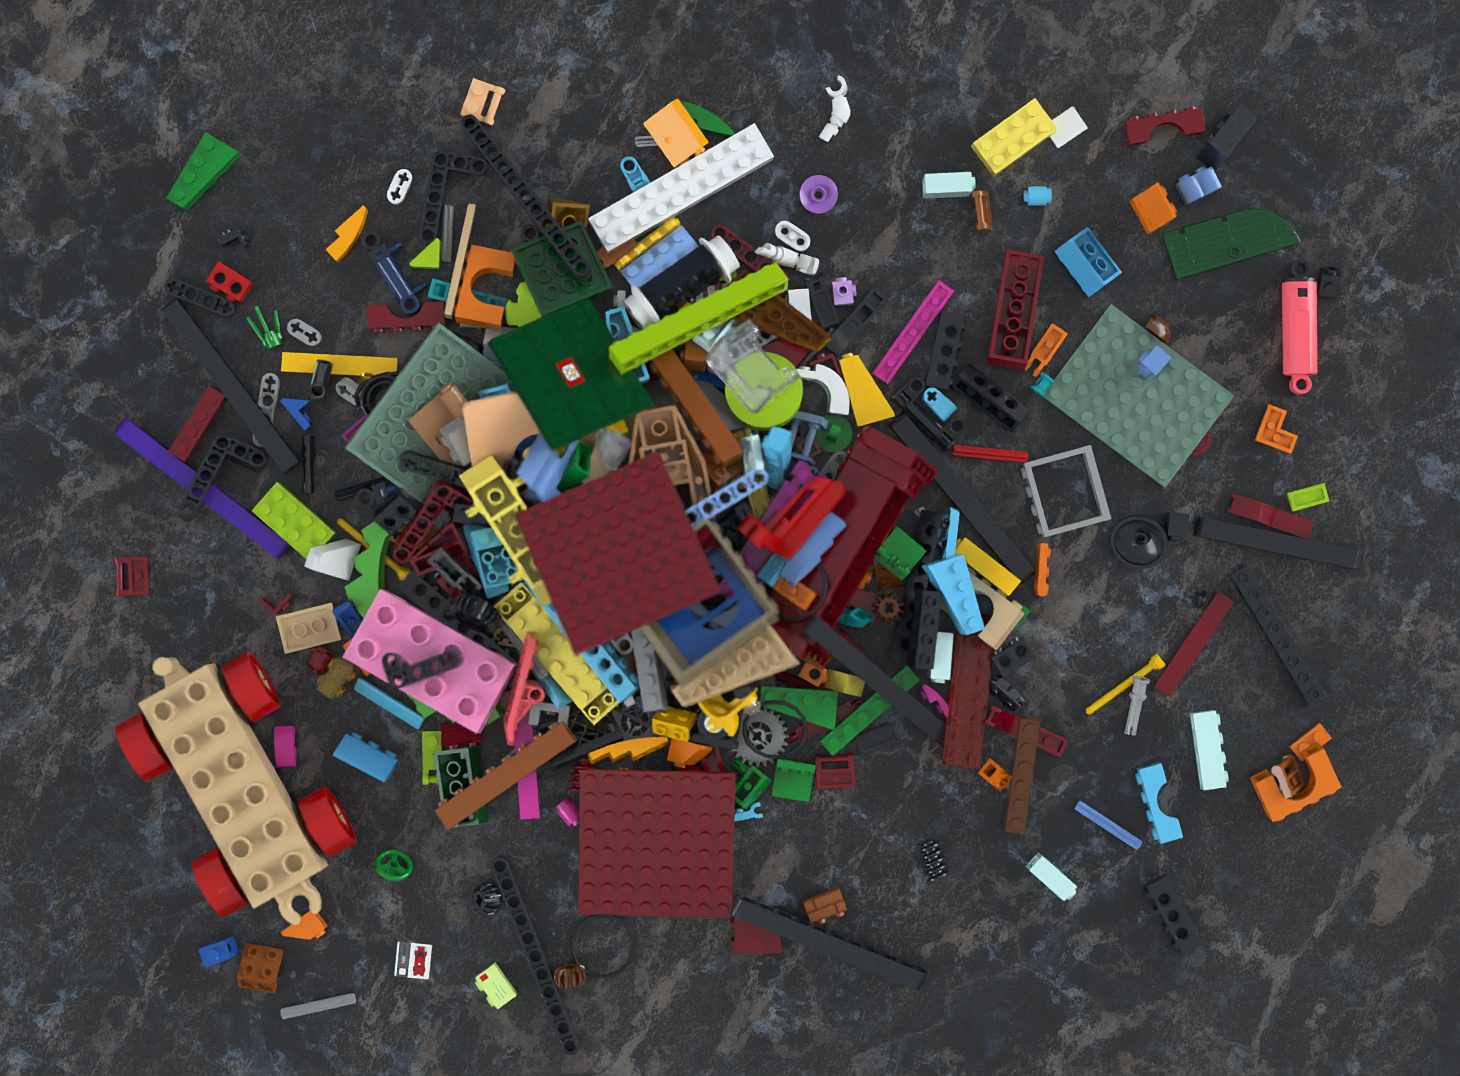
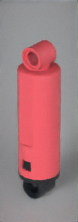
M1304 259L1292 262L1288 267V274L1291 278L1282 279L1283 374L1292 376L1289 382V389L1297 395L1307 393L1311 389L1312 382L1309 375H1316L1318 372L1317 278L1308 277L1311 267L1308 261ZM1297 264L1303 267L1302 274L1296 273L1295 266ZM1299 379L1304 382L1302 390L1296 386V382Z

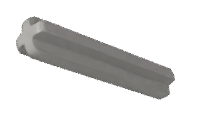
M451 205L443 206L442 262H451L454 208Z

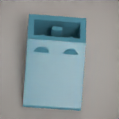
M493 528L471 532L469 539L484 588L488 589L511 583L512 580H509L508 577L518 572L517 565Z

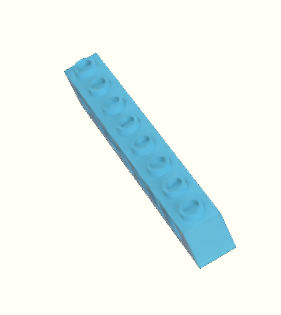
M524 581V585L543 607L528 582ZM551 602L543 608L566 636ZM606 642L599 645L598 652L593 648L581 653V656L619 703L626 701L640 689L638 676L631 672L627 662L619 657L611 643ZM606 659L610 660V667L606 665ZM618 674L622 675L623 682L619 681Z

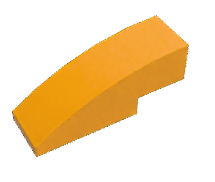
M364 205L335 230L340 237L326 249L338 263L348 254L361 234L368 214V210Z

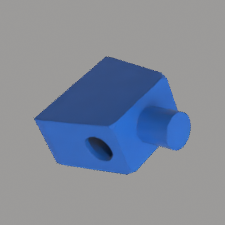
M234 935L198 948L204 967L228 960L240 953Z

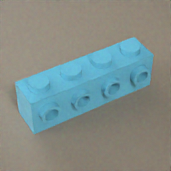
M773 426L769 436L766 435L763 440L762 447H764L762 456L765 457L764 471L768 474L767 485L777 489L785 478L788 479L790 475L791 432Z

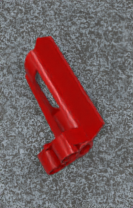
M827 478L809 480L766 526L752 514H749L737 529L760 549L763 548L770 553L790 560L845 494L843 482L832 481ZM813 490L814 493L794 516L793 509L808 491Z

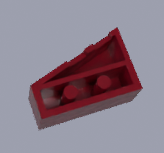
M451 519L447 525H444L414 552L410 562L418 577L436 570L427 560L440 547L444 548L458 560L471 554L461 523L452 522Z

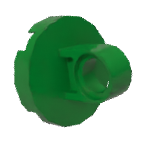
M825 416L824 418L828 421L827 428H819L816 431V442L825 452L835 453L844 450L851 442L853 434L849 422L842 416Z

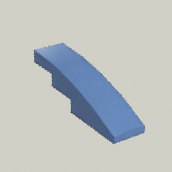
M830 512L795 555L788 560L780 572V576L795 586L821 561L820 556L833 544L832 539L846 527L845 522Z

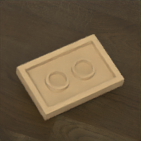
M333 602L276 616L285 654L342 640L337 619L332 612L334 610Z

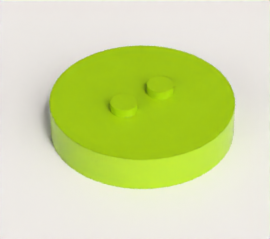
M758 352L742 358L733 366L726 380L725 398L730 411L741 423L753 430L769 431L773 426L777 428L784 426L796 415L802 401L803 386L797 369L786 358L774 353Z

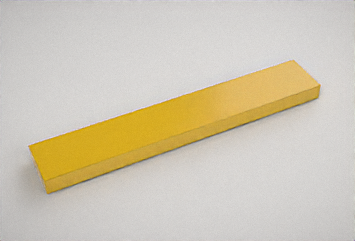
M282 352L281 371L314 373L316 361L320 359L333 363L331 374L373 376L387 371H397L398 358Z

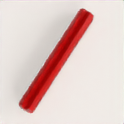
M953 445L952 455L959 457L1027 463L1028 453L1023 451Z

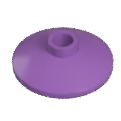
M815 175L809 177L801 186V203L810 212L817 214L825 213L831 210L837 202V187L826 176ZM816 192L822 193L820 199L815 197Z

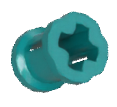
M1041 372L1040 378L1030 388L1039 396L1045 397V392L1055 381L1044 372Z

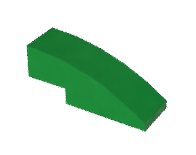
M682 101V105L694 122L697 123L701 132L726 138L734 135L732 129L716 115L695 104Z

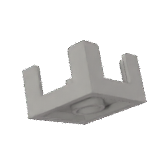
M542 701L535 704L530 709L528 724L538 725L541 722L543 710L545 711L544 714L556 715V712H558L559 724L565 722L569 727L568 719L572 704H567L559 709L550 701Z

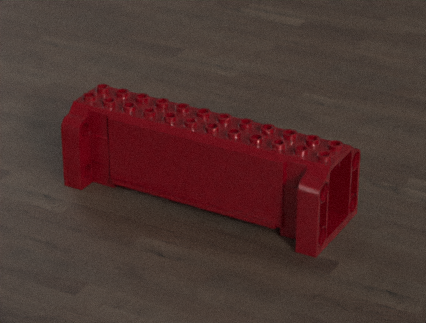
M864 426L858 432L855 444L849 448L847 458L844 463L839 465L837 475L832 480L843 482L845 494L830 512L843 520L846 527L832 539L833 544L820 556L821 561L818 563L824 570L827 579V595L821 607L812 616L800 621H787L778 617L779 620L771 625L793 655L821 670L824 669L831 655L802 629L816 615L834 630L878 554L877 550L885 542L908 502V497L915 500L924 483L930 485L938 472V469L918 452L869 426ZM816 567L799 581L816 593L806 610L773 589L775 585L769 587V598L774 601L780 614L787 617H800L809 613L818 604L823 594V579Z

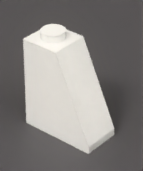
M343 539L310 548L304 567L349 581L355 563L353 558L358 555L361 544Z

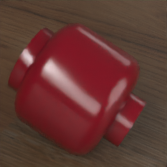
M323 646L313 648L306 662L307 666L311 668L310 672L316 675L328 673L335 659L332 654L333 651Z

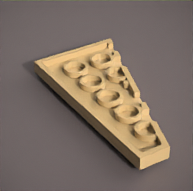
M769 626L683 688L678 685L672 692L682 706L687 707L799 665V662L774 629Z

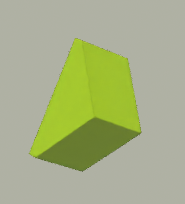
M436 238L409 264L414 269L441 270V241Z

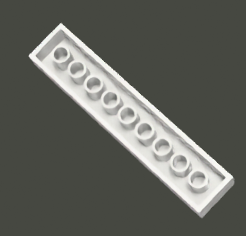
M754 123L588 218V222L608 255L771 162L774 155Z

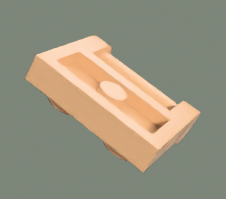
M473 78L460 115L471 114L479 122L493 126L495 121L493 118L501 96H504L505 89ZM489 92H494L486 117L481 116Z

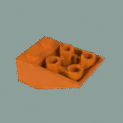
M1156 183L1129 201L1147 235L1167 225L1177 217L1175 206L1172 202H1168L1166 198L1168 196L1167 192L1159 183Z

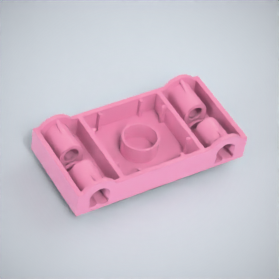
M384 589L379 590L343 658L388 683L381 662L382 657L386 653L400 654L405 667L448 651L462 653L464 662L461 667L401 688L400 690L475 733L482 732L518 664L507 657L489 649ZM391 656L388 660L391 667L396 664L394 656ZM452 656V659L447 660V661H444V662H445V664H447V663H454V664H455V660H457V657H456V656ZM437 661L431 664V669L434 672L439 669ZM419 668L413 670V676L416 679L421 676ZM398 674L395 677V683L400 685L403 678Z

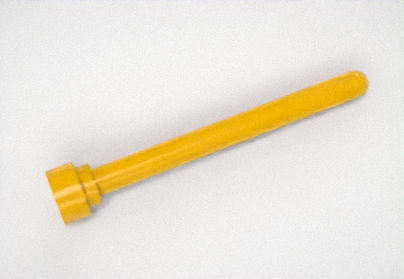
M343 518L337 520V524L367 549L371 547L364 541L362 534ZM388 555L386 556L385 564L396 572L398 579L402 582L412 570L408 567H401Z
M1157 653L1150 657L1149 664L1086 708L1085 712L1088 715L1094 713L1133 685V676L1144 677L1153 669L1160 670L1166 666Z

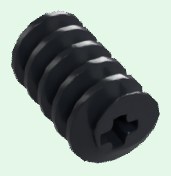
M930 839L916 843V845L922 846L918 853H924L920 860L926 861L922 868L929 869L924 875L931 876L926 881L943 878L949 873L948 870L943 869L947 866L946 862H940L945 858L944 855L939 854L942 852V848L936 847L940 844V840Z

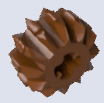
M883 592V600L877 596L875 599L879 604L872 603L873 607L878 608L873 610L872 614L879 613L876 620L879 621L883 617L882 624L884 625L887 623V619H889L891 625L894 624L893 617L899 621L901 618L897 613L904 614V610L899 609V607L904 606V603L898 604L897 601L900 600V596L893 599V592L889 594V598ZM884 604H886V605L891 604V605H892V607H891L892 613H890L889 611L886 613V612L884 611V610H885Z
M573 963L556 967L554 973L555 985L567 989L581 987L586 981L585 967Z

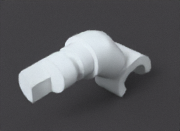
M842 76L837 77V81L842 84L839 91L834 92L830 87L826 88L828 94L834 98L832 100L831 122L826 124L819 135L826 142L830 140L832 135L836 136L839 131L838 127H842L843 123L846 124L850 117L851 111L847 99L844 97L847 93V84Z
M766 243L763 247L755 250V253L770 258L773 263L776 262L778 265L794 268L796 265V270L802 273L815 275L818 268L819 259L805 254H800L799 257L797 252L782 246L776 247Z

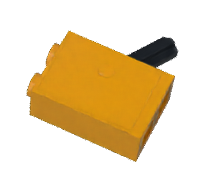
M679 99L672 101L643 123L651 135L635 136L634 139L636 147L659 146L673 167L691 160L689 157L693 154L698 156L705 151L704 146L709 143Z

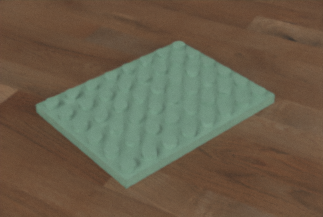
M1110 304L1054 379L1055 383L1050 385L1043 398L1165 488L1234 395ZM1158 345L1171 359L1152 379L1150 377L1145 378L1138 371L1140 369L1137 367L1140 363L1138 359L1145 351H1151Z
M440 323L435 325L345 446L348 451L398 487H402L419 502L423 501L438 479L403 469L399 463L400 456L404 451L409 450L430 457H437L408 422V419L441 392V387L447 383L450 385L455 384L468 402L479 400L480 397L477 392L507 383L511 384L503 370ZM411 457L405 459L407 464L410 463ZM417 459L415 467H418L420 459ZM471 461L464 467L472 468ZM430 462L422 463V468L425 470H431L433 467ZM445 467L440 470L442 475H450ZM455 470L454 477H453V478H455V479H456V475H457V470ZM441 487L438 491L446 492L447 488ZM430 503L428 505V507L434 508L437 506L436 503Z

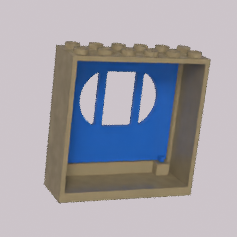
M708 518L693 527L694 532L697 534L708 527L713 533L720 548L717 550L713 549L706 554V559L709 565L715 568L712 571L714 576L716 577L721 574L735 595L700 620H696L686 607L639 628L681 688L688 685L779 620L777 613H779L778 607L771 598L767 599L763 586L760 583H755L756 580L752 571L748 567L744 568L745 565L737 552H732L733 549L726 536L721 537L722 534L715 521L710 522ZM740 601L739 612L728 626L714 630L702 627L732 604Z

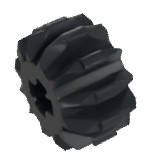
M491 883L477 885L472 896L474 899L472 904L475 905V911H478L479 915L483 916L497 914V911L501 909L500 904H502L500 899L502 895L499 894V888H496L495 884Z

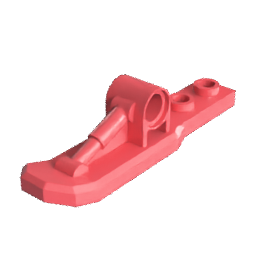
M526 631L503 718L506 741L510 746L515 744L514 731L517 730V724L531 707L542 702L545 696L543 688L538 681L527 679L528 671L532 669L534 658H532L533 651H537L538 640L535 634ZM533 690H539L535 695L530 694Z

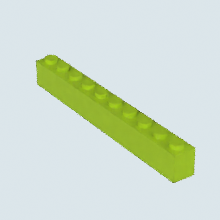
M776 262L766 265L761 270L748 274L744 279L732 282L728 287L717 290L712 295L701 298L688 307L681 308L677 313L665 316L661 321L650 324L639 332L630 334L628 338L614 342L609 347V358L618 371L623 374L788 289V278Z

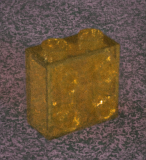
M343 656L333 658L327 666L329 668L328 672L322 674L316 682L318 684L316 689L331 700L341 698L348 689L345 687L346 684L352 682L359 673L356 671L358 666L343 658Z

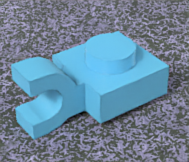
M760 802L754 803L750 810H744L743 807L735 808L734 822L753 817L763 818L762 813L756 814L754 812L756 807L761 806Z

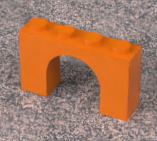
M471 245L470 251L467 250L465 262H467L466 269H462L461 280H463L462 287H458L457 298L459 300L458 304H454L452 315L455 316L457 323L501 331L505 317V308L478 301L473 296L471 290L474 282L485 274H497L513 278L516 268L515 259L511 252Z
M1319 743L1301 751L1309 769V781L1303 790L1290 798L1285 799L1273 775L1267 769L1250 777L1266 815L1272 822L1281 821L1287 815L1299 812L1304 806L1314 804L1320 798L1332 795L1342 788L1325 749Z

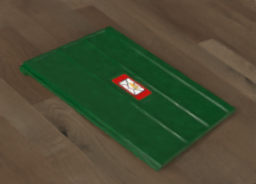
M590 299L552 312L488 341L489 348L500 363L551 452L654 406L633 369L621 374L609 358V347L616 341Z

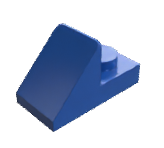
M285 398L280 400L305 431L313 427L310 423L312 419L306 412L303 414L301 412L312 401Z
M347 601L332 610V612L352 638L355 636L363 619L358 615L355 605Z

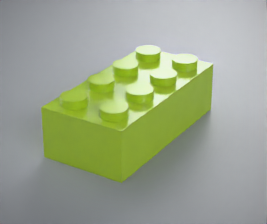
M276 482L252 510L254 514L306 559L310 548L328 544L338 534L280 482Z

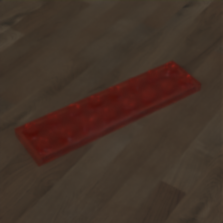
M981 614L984 627L991 620L992 615ZM981 631L968 635L957 632L942 762L944 765L980 769L985 731L984 720L987 714L992 670L991 657H993L992 652H994L991 646L978 637Z

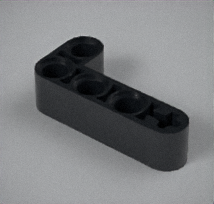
M448 651L405 667L401 655L390 652L382 657L381 662L389 685L392 688L401 689L461 667L464 657L458 651ZM391 656L396 658V664L393 667L388 663ZM452 656H456V657H457V660H455V664H454V663H447V664H445V662H444V661H447V660L452 659ZM434 661L439 663V669L436 672L431 669V664ZM415 668H419L421 671V676L418 679L413 676ZM398 674L403 678L400 685L395 683V677Z

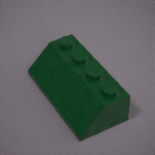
M478 746L434 752L440 801L446 798L451 800L455 797L454 792L462 787L465 790L471 786L469 782L477 776L480 779L483 777ZM487 804L454 827L489 822Z

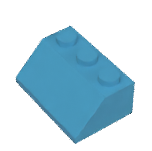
M1088 227L1055 250L1059 260L1064 263L1088 297L1122 273Z
M355 732L351 734L346 733L333 756L383 782L389 780L399 761L396 758L397 754L387 749L386 751L379 749L380 745L373 741L365 742L362 740V736Z

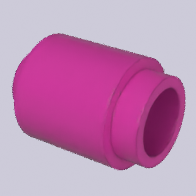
M564 799L556 807L557 813L568 826L573 825L575 827L579 824L580 809L572 800Z

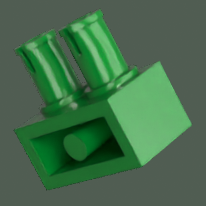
M737 758L735 762L740 767L733 763L731 768L736 770L743 778L739 783L735 781V801L743 808L749 810L772 780L752 765L750 768L745 763H741L740 758Z

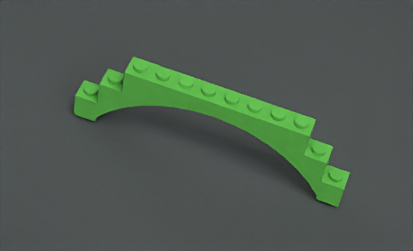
M375 522L361 530L364 541L371 547L353 558L354 566L362 576L344 587L347 597L354 602L358 615L363 617V619L379 590H385L387 550L390 538L395 534L394 531L389 535ZM408 695L416 704L417 712L424 718L437 712L435 709ZM499 702L496 704L485 726L505 714ZM447 717V719L450 720V721H452V723H455V722H456V721L450 719L449 717Z

